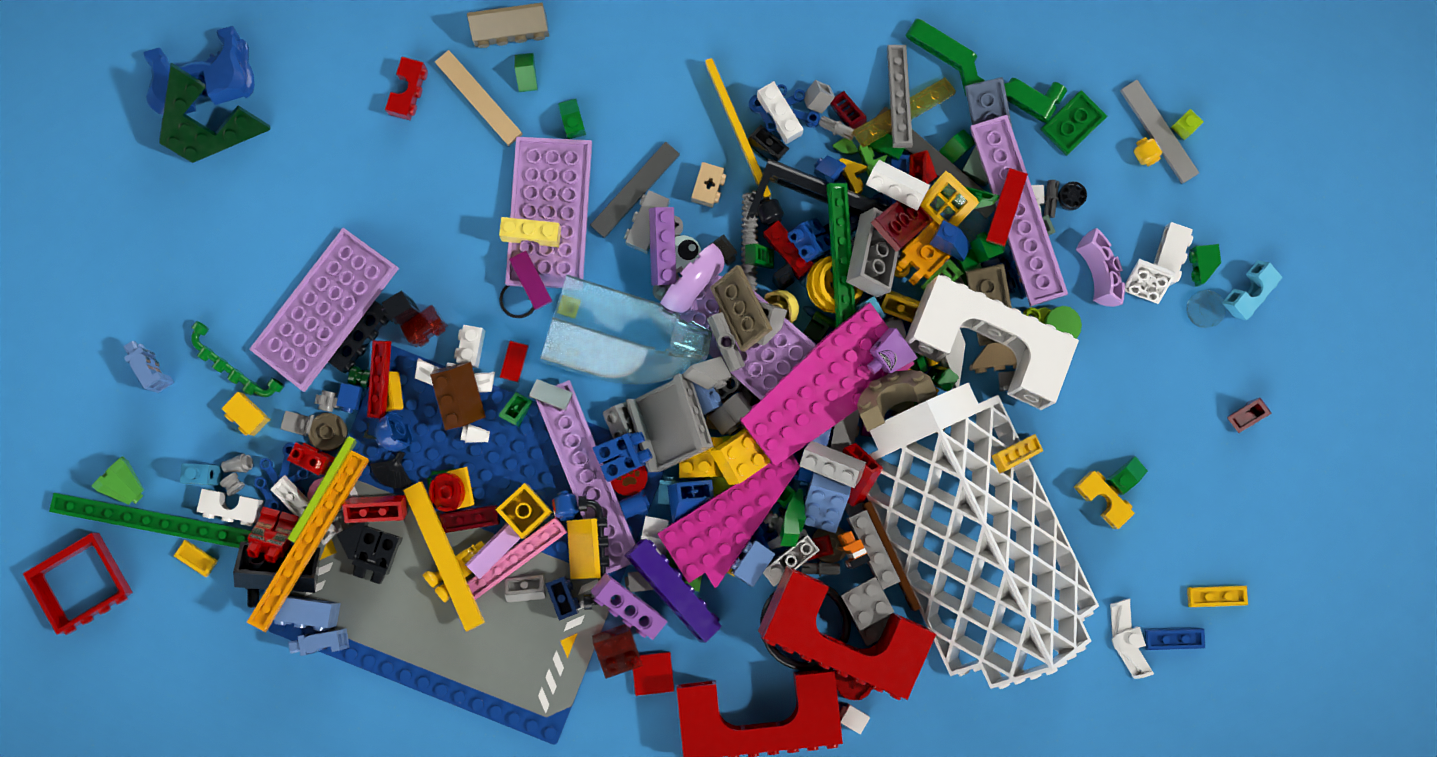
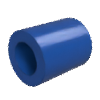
M641 492L619 501L626 519L647 511V506L650 505L646 494L642 495Z

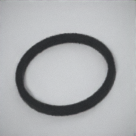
M505 286L502 289L500 294V305L507 315L513 318H524L534 312L535 309L533 307L528 313L524 315H513L509 313L503 305V294L509 286Z

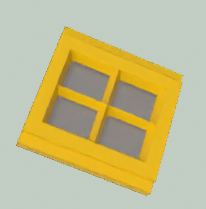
M945 171L927 191L921 207L939 225L945 220L957 227L980 202L953 175Z

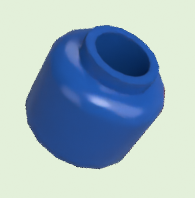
M568 491L558 492L557 496L552 500L554 515L560 518L561 521L574 519L575 515L579 512L575 495L569 494Z

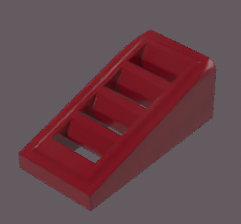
M845 91L835 96L830 103L846 126L857 131L867 123L866 115ZM843 100L846 101V102H844L843 104H841L840 106L837 105V104H839V103H840L841 101H843ZM850 106V108H848V109L845 110L844 112L842 111V110L845 109L846 107Z

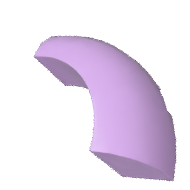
M1095 228L1082 238L1076 250L1082 255L1091 270L1094 281L1093 301L1104 306H1119L1123 304L1125 283L1121 281L1120 272L1123 271L1118 256L1114 257L1110 249L1111 243L1099 229Z
M712 243L698 254L699 257L683 269L680 273L682 277L670 286L660 302L661 305L675 312L683 313L689 310L704 287L723 271L724 257L715 244Z

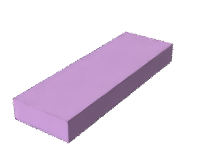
M506 523L465 565L480 579L521 537Z

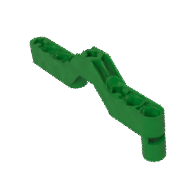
M915 19L906 33V37L914 44L957 69L960 73L965 96L966 85L985 81L977 74L975 66L977 55L972 50L925 21ZM1011 78L1008 83L1004 84L1007 101L1044 123L1050 120L1057 108L1055 104H1060L1067 92V88L1058 82H1053L1045 95L1017 78Z

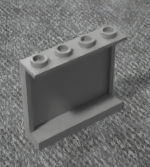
M683 374L673 376L674 380L636 399L626 400L635 432H642L645 437V441L640 443L639 447L642 451L649 448L653 456L652 459L645 462L648 472H661L714 447L693 382L684 378Z

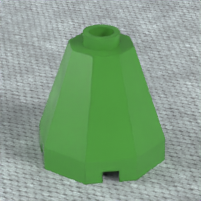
M124 456L113 463L91 485L96 491L128 505L132 502L136 504L144 496L141 494L144 488L129 461Z

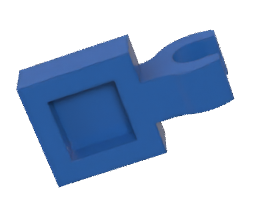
M762 521L753 534L752 539H758L761 545L768 548V541L770 542L775 539V536L766 532L769 528Z

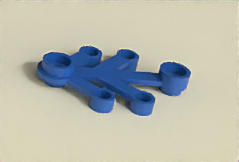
M780 84L777 87L783 88L785 90V92L782 93L784 97L787 93V87L783 84ZM798 89L794 92V95L785 100L789 106L796 102H802L805 98V92ZM801 93L803 97L797 98L796 94ZM757 95L752 96L749 100L750 110L760 114L766 124V129L770 133L775 132V121L771 120L762 105H755V102L759 101ZM791 109L796 118L805 121L808 127L814 128L818 126L820 115L817 112L810 111L805 113ZM810 116H815V117H816V120H815V121H811V120L809 119V117H810ZM772 123L775 125V128L770 129L768 125Z
M287 443L283 447V454L285 456L279 476L273 468L272 460L264 458L260 461L261 469L267 472L273 485L284 475L288 477L292 462L287 460L289 456L287 449L289 447L293 448L295 443ZM265 461L269 462V466L267 468H265L263 465ZM300 468L295 475L288 479L295 484L302 479H308L310 471ZM302 470L306 471L305 477L301 476ZM256 478L254 485L261 490L267 500L265 507L271 508L272 504L276 503V510L280 511L281 514L285 509V504L275 494L271 493L267 486L268 481L266 478ZM262 479L264 484L260 487L258 481ZM297 487L305 494V490L302 487Z

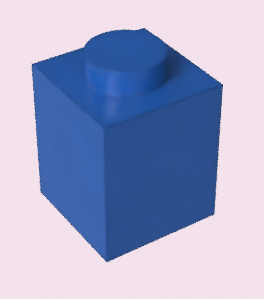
M341 383L336 406L342 407L341 411L353 413V410L359 411L364 388Z

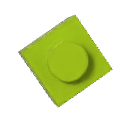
M1189 109L1171 129L1185 140L1204 121Z

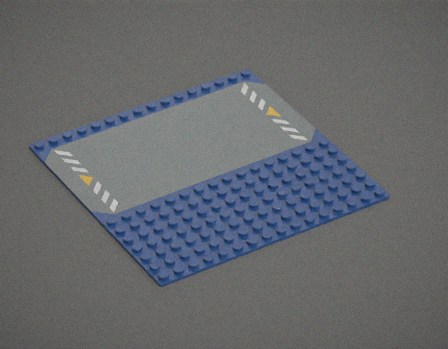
M391 345L389 371L399 372L403 410L390 412L400 415L403 418L400 421L404 426L408 424L413 433L411 445L401 450L406 453L402 460V466L412 481V485L423 482L429 496L427 478L431 476L432 482L437 476L431 475L432 471L467 467L474 505L447 512L491 505L499 507L524 483H527L552 511V500L557 496L558 492L568 491L569 494H573L536 401L532 402L522 423L518 427L499 417V413L515 393L493 385L492 392H479L486 417L470 424L490 431L488 443H465L464 440H461L463 426L445 430L434 387L415 378L418 358L439 368L446 366ZM368 388L348 437L354 438L357 442L352 451L368 458L369 462L347 499L350 497L405 495L403 490L408 487H388L377 480L371 470V463L392 461L398 452H390L380 447L376 442L375 427L381 418L367 417ZM587 422L596 446L614 439L610 430ZM615 457V458H613V459H611V460H609V461H607V462H605V463H603V464H606V463H608V462H611V461H613V460H615V459H617V458H619V457ZM645 466L648 473V481L641 494H646L650 505L647 506V511L626 519L635 544L665 470L661 472H648ZM615 491L618 501L630 497ZM407 500L408 514L404 520L368 522L370 527L403 537L390 573L385 575L381 584L370 581L373 571L368 569L364 578L353 576L355 566L352 565L353 560L348 559L337 535H335L327 544L323 545L320 542L318 545L321 551L315 593L295 591L289 593L291 596L341 603L336 627H331L330 630L317 631L313 630L314 626L297 628L294 627V623L278 625L274 624L275 620H273L268 628L269 632L291 641L298 640L300 635L318 634L347 628L350 648L332 652L331 647H327L319 652L555 745L558 743L609 613V607L605 604L603 607L598 604L592 606V610H584L583 594H592L591 590L597 584L598 578L571 579L574 590H571L573 597L578 598L581 608L578 609V614L560 621L558 620L545 583L564 576L570 579L567 532L505 578L544 575L545 599L507 602L505 598V579H503L475 600L485 623L466 632L451 597L446 603L443 602L434 590L438 586L435 588L431 587L422 575L426 571L436 572L438 568ZM432 503L436 511V514L440 520L439 514L447 512L438 510L435 504ZM343 508L332 522L339 532L357 524L344 523ZM554 511L527 537L555 518ZM578 512L575 515L576 517L571 520L583 519L581 513ZM499 514L501 523L499 525L445 534L456 556L463 550L471 547L472 544L476 545L481 540L486 544L507 522ZM558 518L561 524L567 530V521H561L560 518ZM520 538L508 551L525 539ZM627 566L608 573V575L621 583ZM471 573L465 579L466 581H469L476 575L474 573ZM613 595L610 600H614L616 595Z

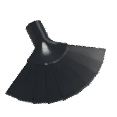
M399 451L392 461L371 463V470L377 480L391 488H405L412 485V481L402 466V460L406 453Z

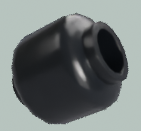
M769 197L763 198L760 201L756 211L761 223L769 227L778 220L781 222V218L784 215L779 201Z

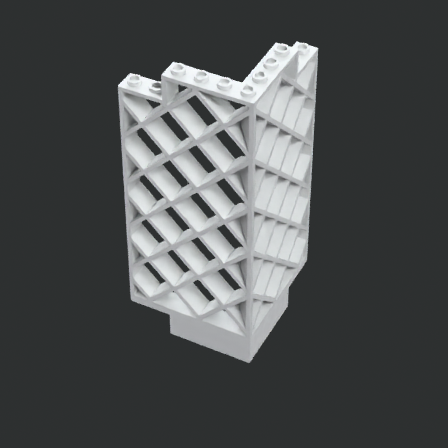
M966 383L885 420L884 424L870 430L878 450L869 455L883 467L881 473L895 480L890 497L880 491L876 480L867 495V499L871 501L921 607L919 610L928 629L936 633L934 642L950 676L956 674L963 676L972 669L974 672L982 670L990 689L995 687L1003 689L1012 682L1015 685L1022 683L1026 680L1025 678L1030 677V680L1040 677L1042 673H1046V675L1053 674L1058 671V667L1066 665L1067 660L1075 658L1077 656L1076 653L1084 651L1086 649L1085 646L1091 642V639L1083 621H1085L1084 618L1093 615V610L1098 608L1099 605L1030 460L1028 459L1000 474L998 469L990 464L991 455L1020 441L999 395L978 404L969 383ZM976 414V424L969 420L968 417ZM951 426V437L943 432L944 428ZM993 428H994L995 431H996V434H997V436H998V439H996L994 436H992V429H993ZM938 432L934 451L916 442ZM967 439L974 443V452L967 448ZM900 448L902 449L898 467L881 458ZM914 456L931 464L927 482L910 474ZM965 467L972 471V482L965 478ZM942 470L960 479L956 497L938 488ZM1014 471L1019 480V483L1013 480ZM989 483L995 487V497L988 493ZM906 486L923 495L919 511L902 503ZM1012 499L1018 502L1017 512L1012 509ZM934 501L952 509L948 526L930 518ZM987 512L993 516V527L987 524ZM1035 515L1040 524L1039 527L1034 524ZM899 516L916 525L912 541L901 535L897 527ZM963 516L982 525L978 542L959 533ZM1011 528L1016 531V542L1010 539ZM927 531L944 539L940 556L923 547ZM1033 543L1039 546L1038 557L1033 554ZM955 546L974 555L970 572L951 562ZM1009 558L1015 561L1014 573L1008 569ZM919 560L937 569L933 585L921 578L917 570ZM1056 560L1060 566V571L1056 569ZM984 562L1004 572L1000 588L980 578ZM1032 573L1037 575V588L1032 585ZM947 576L966 585L962 601L944 591ZM1055 588L1060 590L1059 602L1055 600ZM976 591L996 601L991 617L972 607ZM1031 604L1036 606V619L1030 615ZM940 605L958 614L954 629L942 623L938 615ZM1006 607L1026 618L1022 634L1002 623ZM1054 618L1059 621L1058 633L1054 631ZM968 621L987 631L983 645L965 636ZM997 637L1017 647L1013 662L993 652ZM960 649L978 660L961 664L958 658ZM1053 649L1058 652V655L1054 658ZM1027 653L1046 663L1027 670L1023 669Z

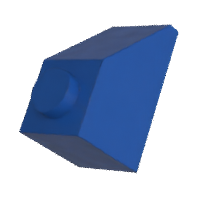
M827 155L824 159L820 158L815 163L813 174L818 178L835 183L843 175L846 165Z
M945 220L938 226L929 243L962 262L965 260L971 247L962 230Z

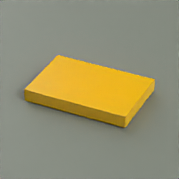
M597 518L567 521L570 579L601 578Z

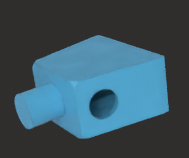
M181 464L180 483L220 485L222 481L223 470L221 466ZM211 470H212V472H213V477H212V479L210 478V472H211Z

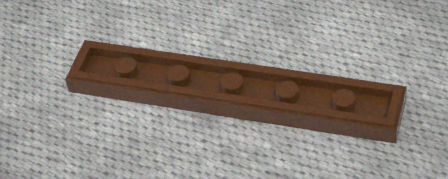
M871 501L863 503L862 507L864 510H867L900 579L898 584L910 609L913 611L920 609L921 607Z

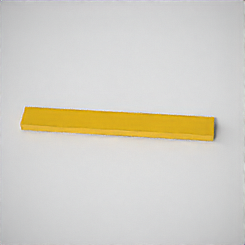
M712 58L707 59L705 64L758 186L762 177L761 169ZM768 185L762 196L763 198L771 197Z
M418 482L404 489L405 496L465 631L468 632L484 624L485 621L423 482Z

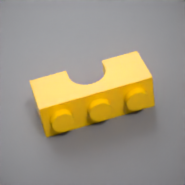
M1090 471L1074 488L1086 501H1092L1097 495L1103 496L1107 501V508L1100 516L1113 529H1119L1135 514L1132 511L1133 507L1127 500H1122L1118 496L1119 492L1112 485L1109 486L1105 482L1106 478L1100 472Z

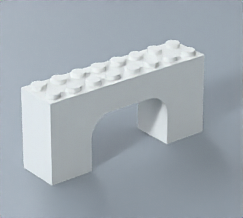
M945 275L936 276L926 286L905 338V341L914 352L938 362L950 353L959 328H968L1009 347L1015 354L1017 368L1007 395L1039 410H1043L1056 403L1077 347L1078 339L1073 338V335L1070 333L1056 330L1053 325L1039 322L1033 316H1026L1016 308H1009L999 300L987 298L982 292H974L965 284H957Z

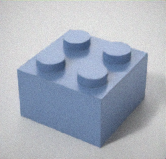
M751 540L742 550L743 554L740 559L737 558L731 566L732 570L730 573L747 585L754 587L775 553L759 542Z

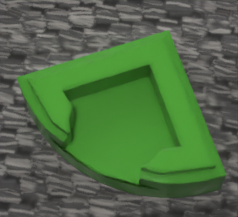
M846 138L832 145L837 152L853 155L858 153V149L853 141Z

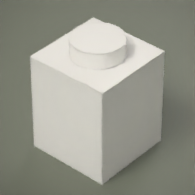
M849 703L846 707L843 706L839 712L840 722L861 735L870 716Z

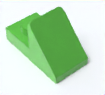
M867 143L861 144L858 147V153L863 165L868 167L866 172L869 177L878 160L885 162L887 155L873 160L875 157L871 147L868 148Z

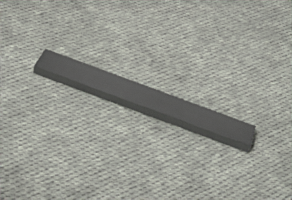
M885 106L873 119V123L885 133L892 135L891 110ZM912 129L913 146L912 148H905L908 153L915 154L927 150L938 178L947 171L963 186L984 191ZM996 204L976 208L975 210L987 219L996 209Z

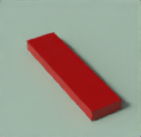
M1009 168L986 238L987 242L1005 246L1028 173Z
M372 340L367 417L383 418L386 415L391 341Z

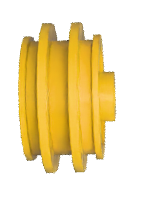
M832 256L819 259L812 265L807 275L806 287L808 295L816 307L824 312L835 313L833 273L830 270L832 268ZM854 286L856 305L860 301L863 290Z

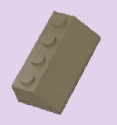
M543 2L467 13L472 41L475 47L487 48L492 44L503 46L507 45L508 42L524 43L529 39L544 40L545 37H549L547 15Z

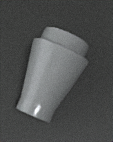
M241 454L223 461L221 467L224 473H247L253 468V461L250 455Z

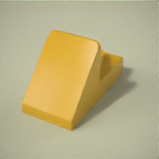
M844 158L839 159L840 162L846 165L843 176L850 190L861 194L864 186L860 177L857 178L856 176L865 172L868 167Z

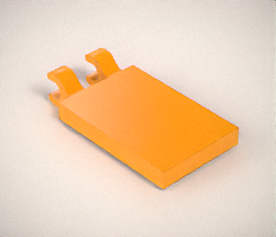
M935 220L902 251L901 255L904 258L896 265L895 269L899 273L909 263L918 270L908 280L913 286L923 276L928 280L951 257L949 254L929 244L939 226Z

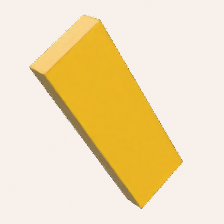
M1247 586L1187 588L1188 607L1248 605Z

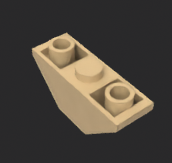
M1001 343L987 344L970 365L969 370H975V373L987 372L988 368L1000 371L1005 370V366L1013 365V369H1016V356L1009 347Z

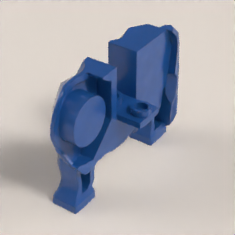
M234 26L217 30V36L223 44L221 52H217L216 56L211 53L210 58L205 62L196 61L179 67L205 84L206 88L199 96L210 97L214 105L241 97L248 98L254 91L255 82L254 74L249 64V46L244 39H240ZM155 48L143 53L146 61L152 67V79L146 98L149 106L156 113L163 115L170 63L161 48ZM195 101L184 114L196 111Z

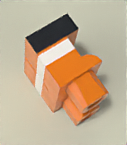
M846 531L837 536L841 544L837 548L845 551L849 558L844 561L847 569H854L871 561L861 539H855L852 531Z

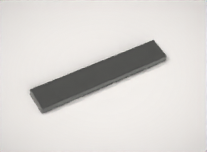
M665 142L590 226L605 238L642 198L643 194L680 156V153Z

